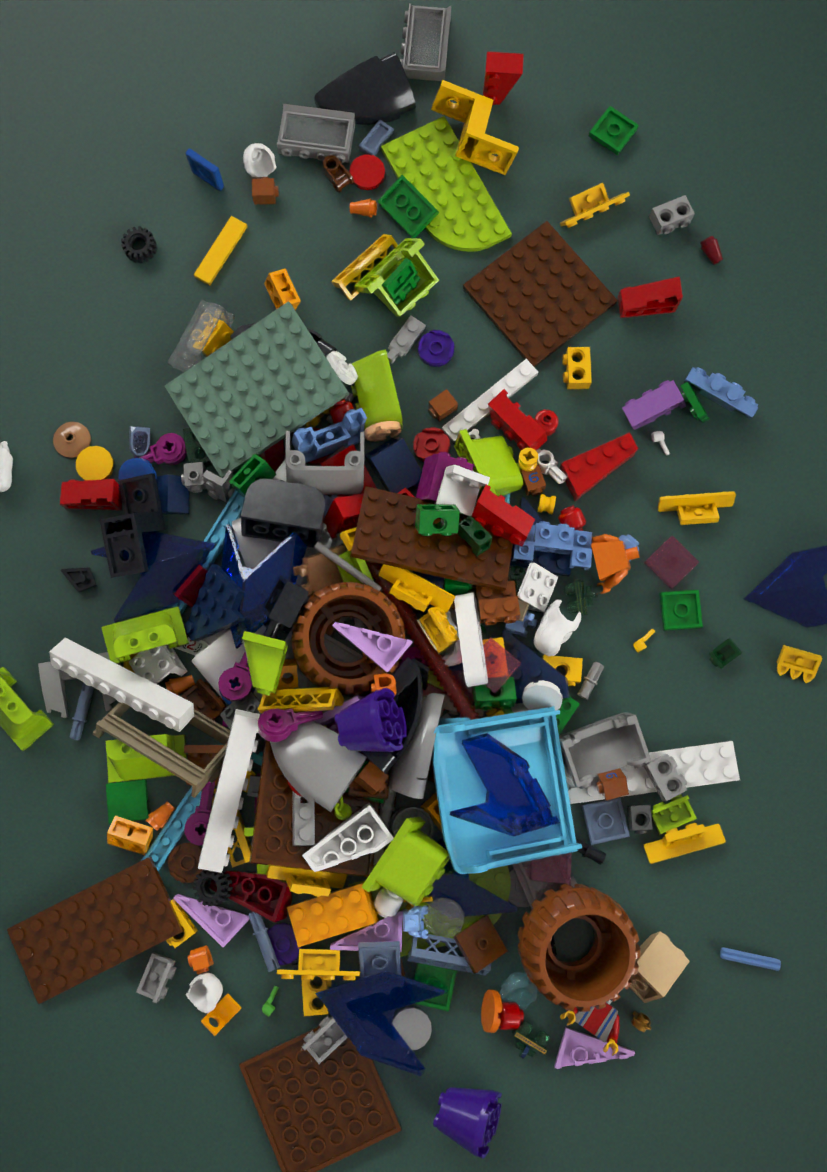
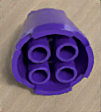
M388 688L376 690L335 715L340 746H345L351 751L394 752L403 748L402 739L407 736L406 721L402 706L398 707L393 699L395 697L393 691Z
M450 1087L446 1090V1093L442 1092L439 1097L438 1105L441 1107L439 1114L437 1113L434 1118L433 1126L474 1156L484 1159L490 1148L487 1146V1143L491 1142L497 1130L502 1104L498 1103V1098L501 1099L502 1094L494 1090Z

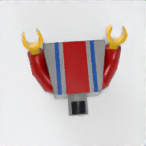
M612 1000L605 1002L606 1007L602 1009H597L593 1006L590 1007L589 1012H580L575 1007L573 1011L566 1010L567 1012L560 1015L561 1020L566 1018V1016L568 1017L569 1022L567 1026L576 1022L604 1043L607 1040L608 1043L603 1047L605 1053L609 1047L613 1051L612 1056L618 1052L617 1041L620 1017L618 1010L611 1005Z

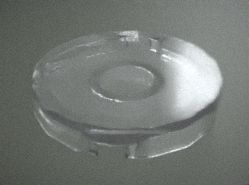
M437 898L427 905L428 913L424 915V923L430 932L436 936L441 935L444 938H450L461 931L465 921L464 912L461 906L454 900Z

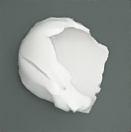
M254 143L245 149L243 154L244 168L251 177L260 179L267 177L275 171V156L267 146L261 143Z
M200 974L189 984L190 989L186 996L198 1010L209 1013L215 1009L216 1004L220 1000L223 986L214 974Z

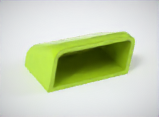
M386 349L351 363L358 375L354 385L351 386L353 397L357 396L358 403H355L356 410L362 408L367 416L364 430L371 425L386 421L400 422L401 429H403L401 409Z

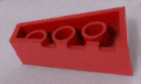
M627 433L561 463L559 469L567 476L565 482L575 502L635 455L638 447L631 433Z

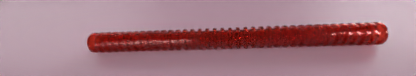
M365 560L372 578L376 579L375 583L382 587L381 592L398 609L397 611L405 625L404 629L408 630L407 634L411 635L410 639L414 640V645L418 646L417 650L421 651L420 655L424 656V661L427 660V666H430V671H433V675L437 676L436 680L440 681V686L444 688L443 691L447 692L446 696L450 697L449 701L454 703L453 707L457 708L456 712L460 713L459 717L470 718V720L479 719V713L475 712L476 708L471 706L472 702L468 701L469 697L465 696V691L461 690L462 686L458 685L459 681L455 680V675L452 676V670H449V666L445 665L446 661L442 660L443 656L439 655L438 651L433 648L418 624L417 620L419 618H416V613H413V609L409 608L410 604L396 599L394 595L389 593L394 584L379 576L383 564Z

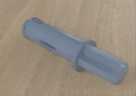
M84 682L75 716L72 717L74 721L69 737L74 740L81 739L85 722L87 723L86 717L94 687L88 686Z
M255 912L249 913L248 917L254 930L253 936H256L268 969L267 971L271 972L280 968L267 933L268 927H265L262 916Z

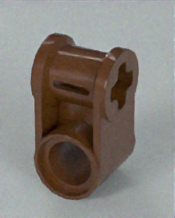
M329 155L324 158V174L338 193L342 192V189L347 185L354 183L352 175L336 156Z

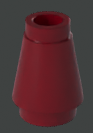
M710 236L700 242L702 246L700 249L713 265L723 260L718 240L714 236Z

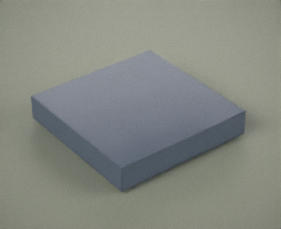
M620 797L581 806L591 845L630 837Z
M400 941L359 942L361 981L401 980Z

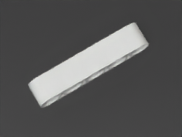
M470 592L456 595L454 603L467 687L488 684L475 593Z

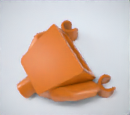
M608 534L592 537L591 544L599 579L605 581L597 584V587L603 586V591L600 594L610 592L611 588L619 584L626 577L628 570L631 569L629 560L640 558L637 547L626 549L623 541H620L618 537Z

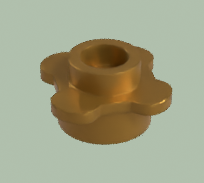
M634 1011V1017L631 1021L633 1026L641 1032H645L647 1029L651 1030L649 1017L642 1012Z

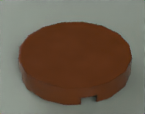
M183 843L171 851L168 858V868L175 880L182 883H192L194 879H198L196 875L204 870L198 869L202 847L192 843Z

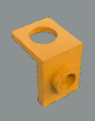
M227 993L216 1004L215 1009L210 1011L201 1022L216 1036L242 1007ZM209 1018H214L218 1023V1027H213L209 1022Z

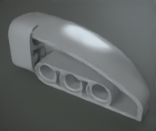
M314 721L298 724V730L292 731L286 739L279 742L270 741L274 757L286 779L301 796L309 802L315 800L316 803L331 812L357 776L367 757L358 751H351L345 746H340L338 742L339 734Z

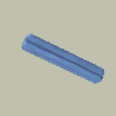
M724 947L720 951V957L725 960L779 971L781 967V961L775 958Z

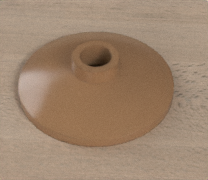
M67 422L56 430L53 444L60 455L66 458H77L83 449L90 446L91 435L88 429L81 423ZM73 435V439L68 441L67 438Z

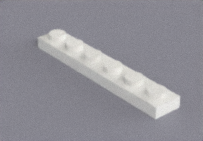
M525 359L446 423L442 430L455 443L460 430H471L490 414L488 403L503 389L508 392L507 397L510 398L537 376L538 371Z

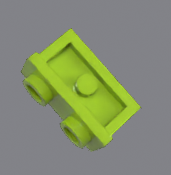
M679 794L672 798V802L668 804L660 802L652 806L654 810L651 811V817L659 835L697 819L688 801L690 799L688 795L682 797Z

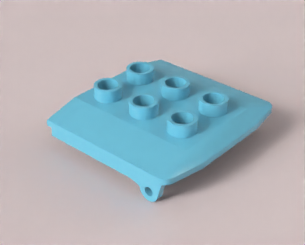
M554 706L442 724L435 728L434 734L436 733L432 751L434 780L443 838L453 869L457 873H482L488 871V869L578 851L577 849L582 848L581 844L576 843L556 715L560 714V710H555Z

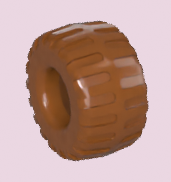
M340 582L323 587L309 597L308 602L298 612L300 615L296 624H293L291 642L297 665L306 678L319 688L329 687V689H336L338 687L344 696L360 695L372 691L371 684L375 683L374 675L385 674L386 672L376 663L368 664L367 660L369 657L366 655L353 663H343L335 660L327 652L324 645V634L333 620L340 617H353L360 620L368 630L405 639L404 623L397 611L398 609L384 593L366 584ZM402 656L387 672V674L392 675L395 672V670L399 666Z
M564 884L559 886L558 891L547 890L544 892L545 897L542 900L535 899L532 902L531 906L533 909L530 913L525 912L522 918L524 927H519L518 930L520 941L518 952L525 973L532 985L553 1004H559L563 1009L573 1011L576 1007L580 1012H589L590 1007L593 1006L597 1009H602L606 1007L605 1002L609 1000L615 1002L621 997L619 992L623 988L628 990L632 984L630 980L631 975H636L639 965L636 959H639L641 955V948L637 944L639 941L638 933L621 905L612 897L596 888H589L583 884H575L574 887ZM573 918L586 920L593 927L595 936L593 946L588 954L580 960L572 962L561 961L556 958L551 948V940L554 933L564 923Z

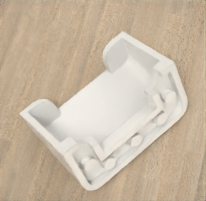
M255 613L246 616L243 622L233 626L191 660L220 697L218 685L220 676L227 669L233 668L235 662L239 663L245 652L244 641L242 640L244 631L263 635L266 627Z

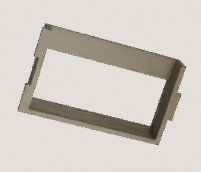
M119 702L101 721L99 720L96 723V729L93 731L94 736L100 738L107 732L192 785L191 796L194 798L209 781L213 783L220 775L230 735V730L194 709V717L189 723L225 745L203 770L122 720L120 717L130 708L125 703Z

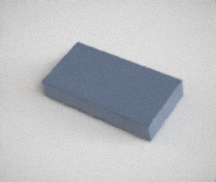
M379 120L359 144V150L365 154L376 156L381 146L392 136L394 129L382 120Z

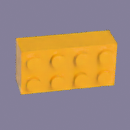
M364 882L332 891L329 897H314L288 906L287 910L298 947L366 927L379 921L371 891L367 892L362 888Z

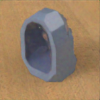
M130 426V452L135 457H141L149 449L150 428Z

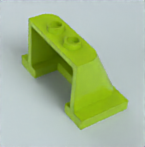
M405 238L356 283L354 288L357 292L374 293L395 316L400 317L406 311L414 308L415 302L424 298L429 293L428 290L439 279L419 252L425 245L422 239ZM407 258L411 260L418 272L416 275L421 280L417 283V287L407 294L405 301L400 302L396 306L392 301L393 299L389 297L382 287V284Z
M467 429L459 431L454 445L458 457L468 459V463L474 464V472L490 477L488 486L491 487V492L499 497V495L504 496L522 488L521 468L518 463H515L513 451L502 436L471 440ZM485 486L480 487L477 496L478 499Z
M179 606L101 627L110 661L116 664L131 660V654L160 646L169 645V649L189 644Z
M244 631L242 640L244 641L252 686L257 689L259 694L270 696V693L276 694L289 648L286 646V641Z
M5 667L0 668V726L22 751H25L49 730L54 723L42 710L32 712L11 688L17 682L16 679Z
M161 734L150 736L187 759V753H184L186 735L173 736ZM118 739L106 741L108 783L176 776Z
M421 817L406 818L362 885L364 890L370 892L384 887L414 906H418L423 898L432 892L434 888L432 884L436 879L439 880L445 872L443 868L450 857L445 848L421 831L426 822Z

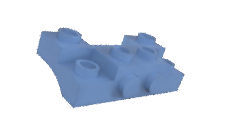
M692 367L684 380L701 389L699 392L701 395L731 412L734 409L738 410L751 419L758 409L755 399L747 395L743 396L746 391L742 390L743 387L741 385L726 381V377L720 373L714 374L712 372L708 376L705 370L699 367Z
M362 408L357 410L351 409L345 413L343 421L318 431H314L312 427L296 430L291 443L295 448L294 450L303 453L306 464L332 454L342 446L348 447L352 444L360 443V432H364L367 416Z
M541 521L532 525L523 546L513 544L512 561L519 559L532 563L534 551L570 554L569 568L583 567L585 568L584 570H589L592 558V532L575 530V528L569 527L567 524H558L556 526L550 525L549 522Z

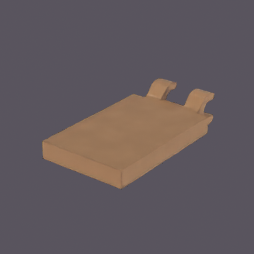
M345 544L329 549L336 555L348 551ZM320 552L303 558L304 564L293 568L294 576L299 574L300 577L306 576L307 583L301 586L309 591L308 595L310 596L323 587L343 582L337 565Z

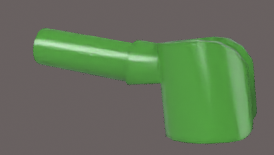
M275 985L268 1000L262 1007V1012L268 1017L275 1009L271 1004L279 988Z

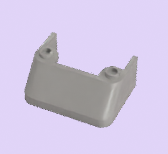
M286 431V482L312 486L323 495L360 494L364 487V432H360V451L349 452L345 457V466H305V456L300 451L291 450L290 431Z

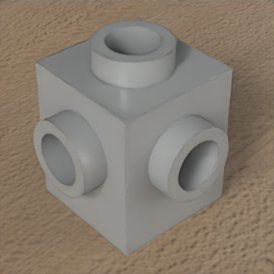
M203 462L183 464L182 484L194 493L207 489L202 476L206 471V466Z

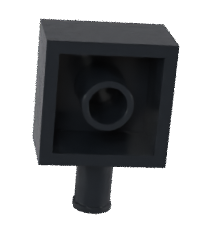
M280 575L262 609L271 619L263 636L275 639L282 625L291 628L292 624H296L300 615L298 612L308 602L309 591Z

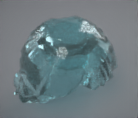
M523 972L511 973L506 979L505 984L501 986V991H499L502 1000L516 1002L523 1010H526L527 1006L537 998V989L532 985L526 973Z

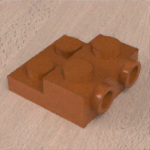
M514 580L507 581L505 592L475 585L480 624L494 625L497 622L503 621L509 624L519 620L520 609Z

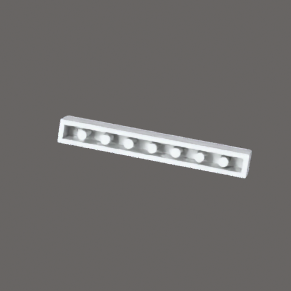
M64 638L49 651L51 665L55 669L66 672L69 676L83 681L86 685L100 690L103 694H108L120 703L129 705L135 711L148 715L151 719L165 724L170 729L173 728L180 732L194 717V703L67 638Z
M235 710L199 858L198 869L222 873L223 867L228 866L230 854H227L228 847L232 848L234 835L231 834L233 828L237 829L239 817L236 814L238 809H242L244 801L241 793L242 790L246 791L249 779L245 777L247 771L251 772L253 760L250 759L251 753L256 752L258 740H255L256 733H259L258 719L260 714Z

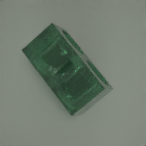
M184 428L183 434L188 463L203 462L206 467L213 466L207 454L205 458L198 459V455L205 453L199 441H195L196 437L191 428Z

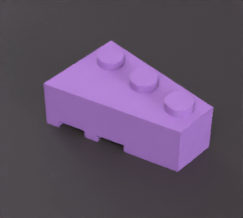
M667 380L662 382L659 388L654 391L650 389L644 392L641 398L627 401L622 409L635 430L655 421L656 418L663 414L665 416L671 414V410L678 406L681 409L686 407V404L674 380Z

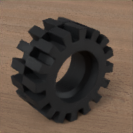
M138 226V230L136 227H132L133 231L128 229V235L124 233V239H121V246L126 256L135 263L137 261L143 263L144 259L148 262V257L152 259L154 257L152 253L156 254L157 252L155 249L157 248L156 241L152 233L146 228L143 230L141 226ZM144 240L146 242L143 249H133V244L136 241Z
M223 869L222 873L202 870L201 873L196 875L198 879H194L193 883L197 885L193 886V890H197V893H194L195 897L199 896L198 902L203 901L202 905L214 906L228 900L227 897L231 895L228 891H232L233 887L229 886L232 883V880L227 879L230 877L229 873L224 874L226 870ZM210 879H213L217 884L216 894H212L209 890L208 884Z

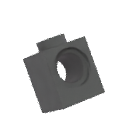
M651 805L627 806L629 830H635V834H647V830H652ZM638 814H642L644 817L642 825H638L635 821Z

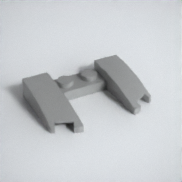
M108 652L98 654L110 660ZM51 661L38 663L47 713L55 710L62 713L61 717L68 718L64 681L77 678L69 676L60 669H55L51 665ZM102 693L105 710H112L113 708L110 704L116 701V699Z

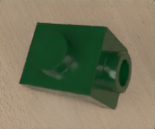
M729 637L709 653L711 656L709 659L715 667L719 666L722 669L741 655L742 652Z

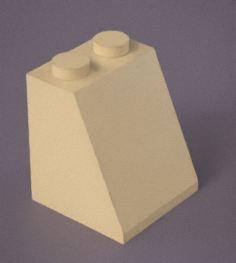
M661 931L650 935L640 946L641 955L639 959H636L639 965L638 972L630 977L632 984L629 988L644 1003L663 998L690 962L685 957L684 952L677 948L670 941V938Z

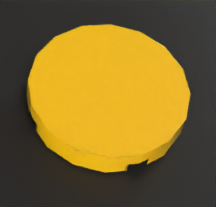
M89 446L83 449L76 459V470L85 481L108 479L113 473L114 459L103 447Z

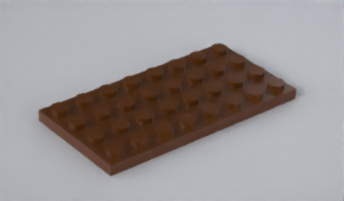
M365 487L350 557L505 592L513 543L487 531L493 537L491 546L476 557L472 552V547L458 533H452L450 536L441 534L423 536L418 533L415 528L416 505L434 504L432 501H423L415 497ZM460 513L459 522L469 516ZM436 518L433 524L439 523L441 518Z
M148 857L8 928L7 931L38 1004L183 932L184 929L172 906L171 899L152 857Z

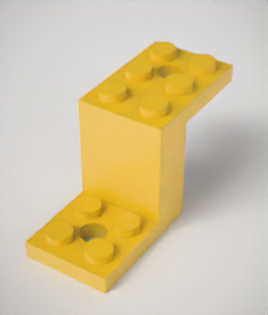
M442 80L431 110L464 123L455 156L506 175L518 153L519 147L485 134L493 100Z

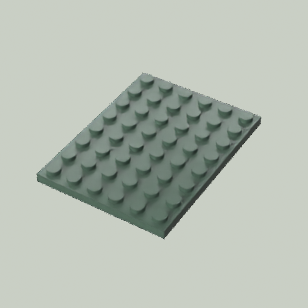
M289 301L165 385L166 390L221 478L226 475L228 470L236 471L254 454L260 455L284 439L286 431H290L291 434L349 395L344 384Z

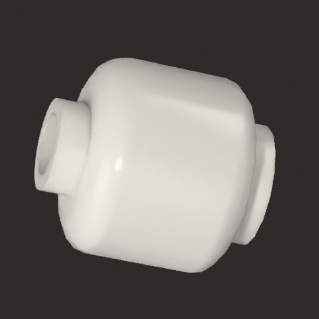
M382 887L374 900V907L380 916L385 918L393 917L399 911L403 899Z

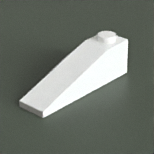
M367 803L302 856L312 870L317 872L339 863L377 852L391 842L394 837L372 805Z

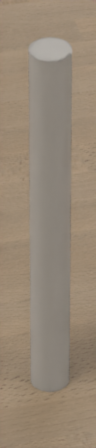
M320 542L316 543L314 549L363 584L369 585L378 591L381 590L382 587Z

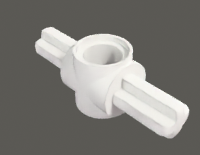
M539 448L537 450V465L539 464L542 474H549L558 484L565 482L567 476L557 467L558 463L554 459L553 454L548 450H541ZM542 461H548L549 463L543 464V463H541V462H542Z

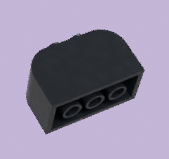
M280 479L257 480L248 487L241 513L242 536L314 548L316 543L321 540L325 498L318 489L302 483H290Z

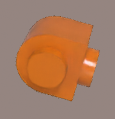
M387 673L374 675L375 683L371 684L372 692L388 688L396 695V680L393 675Z
M207 945L191 950L190 955H188L189 966L193 967L197 974L209 971L208 967L214 964Z

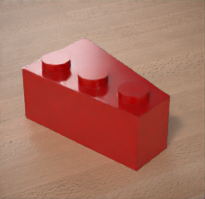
M487 52L483 96L492 99V105H500L523 74L524 54Z
M680 276L621 289L618 295L620 318L675 313L683 298Z
M503 389L488 403L492 420L491 424L497 430L501 429L510 441L514 440L520 450L533 448L537 451L547 441L546 431L530 415L526 416L518 408L521 405L518 402L513 404L507 397L508 392Z
M114 479L68 480V482H62L60 505L65 509L122 510L119 484Z
M486 484L471 517L493 535L509 540L513 544L523 546L535 519L518 506L512 507L505 502L506 498L499 495L498 497L490 491L491 487Z
M357 493L352 496L334 498L324 517V524L327 526L331 539L337 538L336 534L357 527L364 494Z

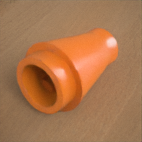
M366 199L350 202L351 214L367 217L376 216L377 214L376 200Z
M192 675L169 679L168 682H165L167 690L180 695L194 686L195 682Z
M167 801L150 813L146 821L158 831L164 827L175 808Z

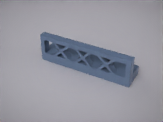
M428 934V938L425 940L429 947L423 950L416 948L417 938L412 937L411 950L408 952L407 961L473 973L465 957H460L454 950L458 947L454 939ZM439 942L445 943L449 951L445 954L439 953L435 945ZM491 963L476 974L486 976L491 971Z

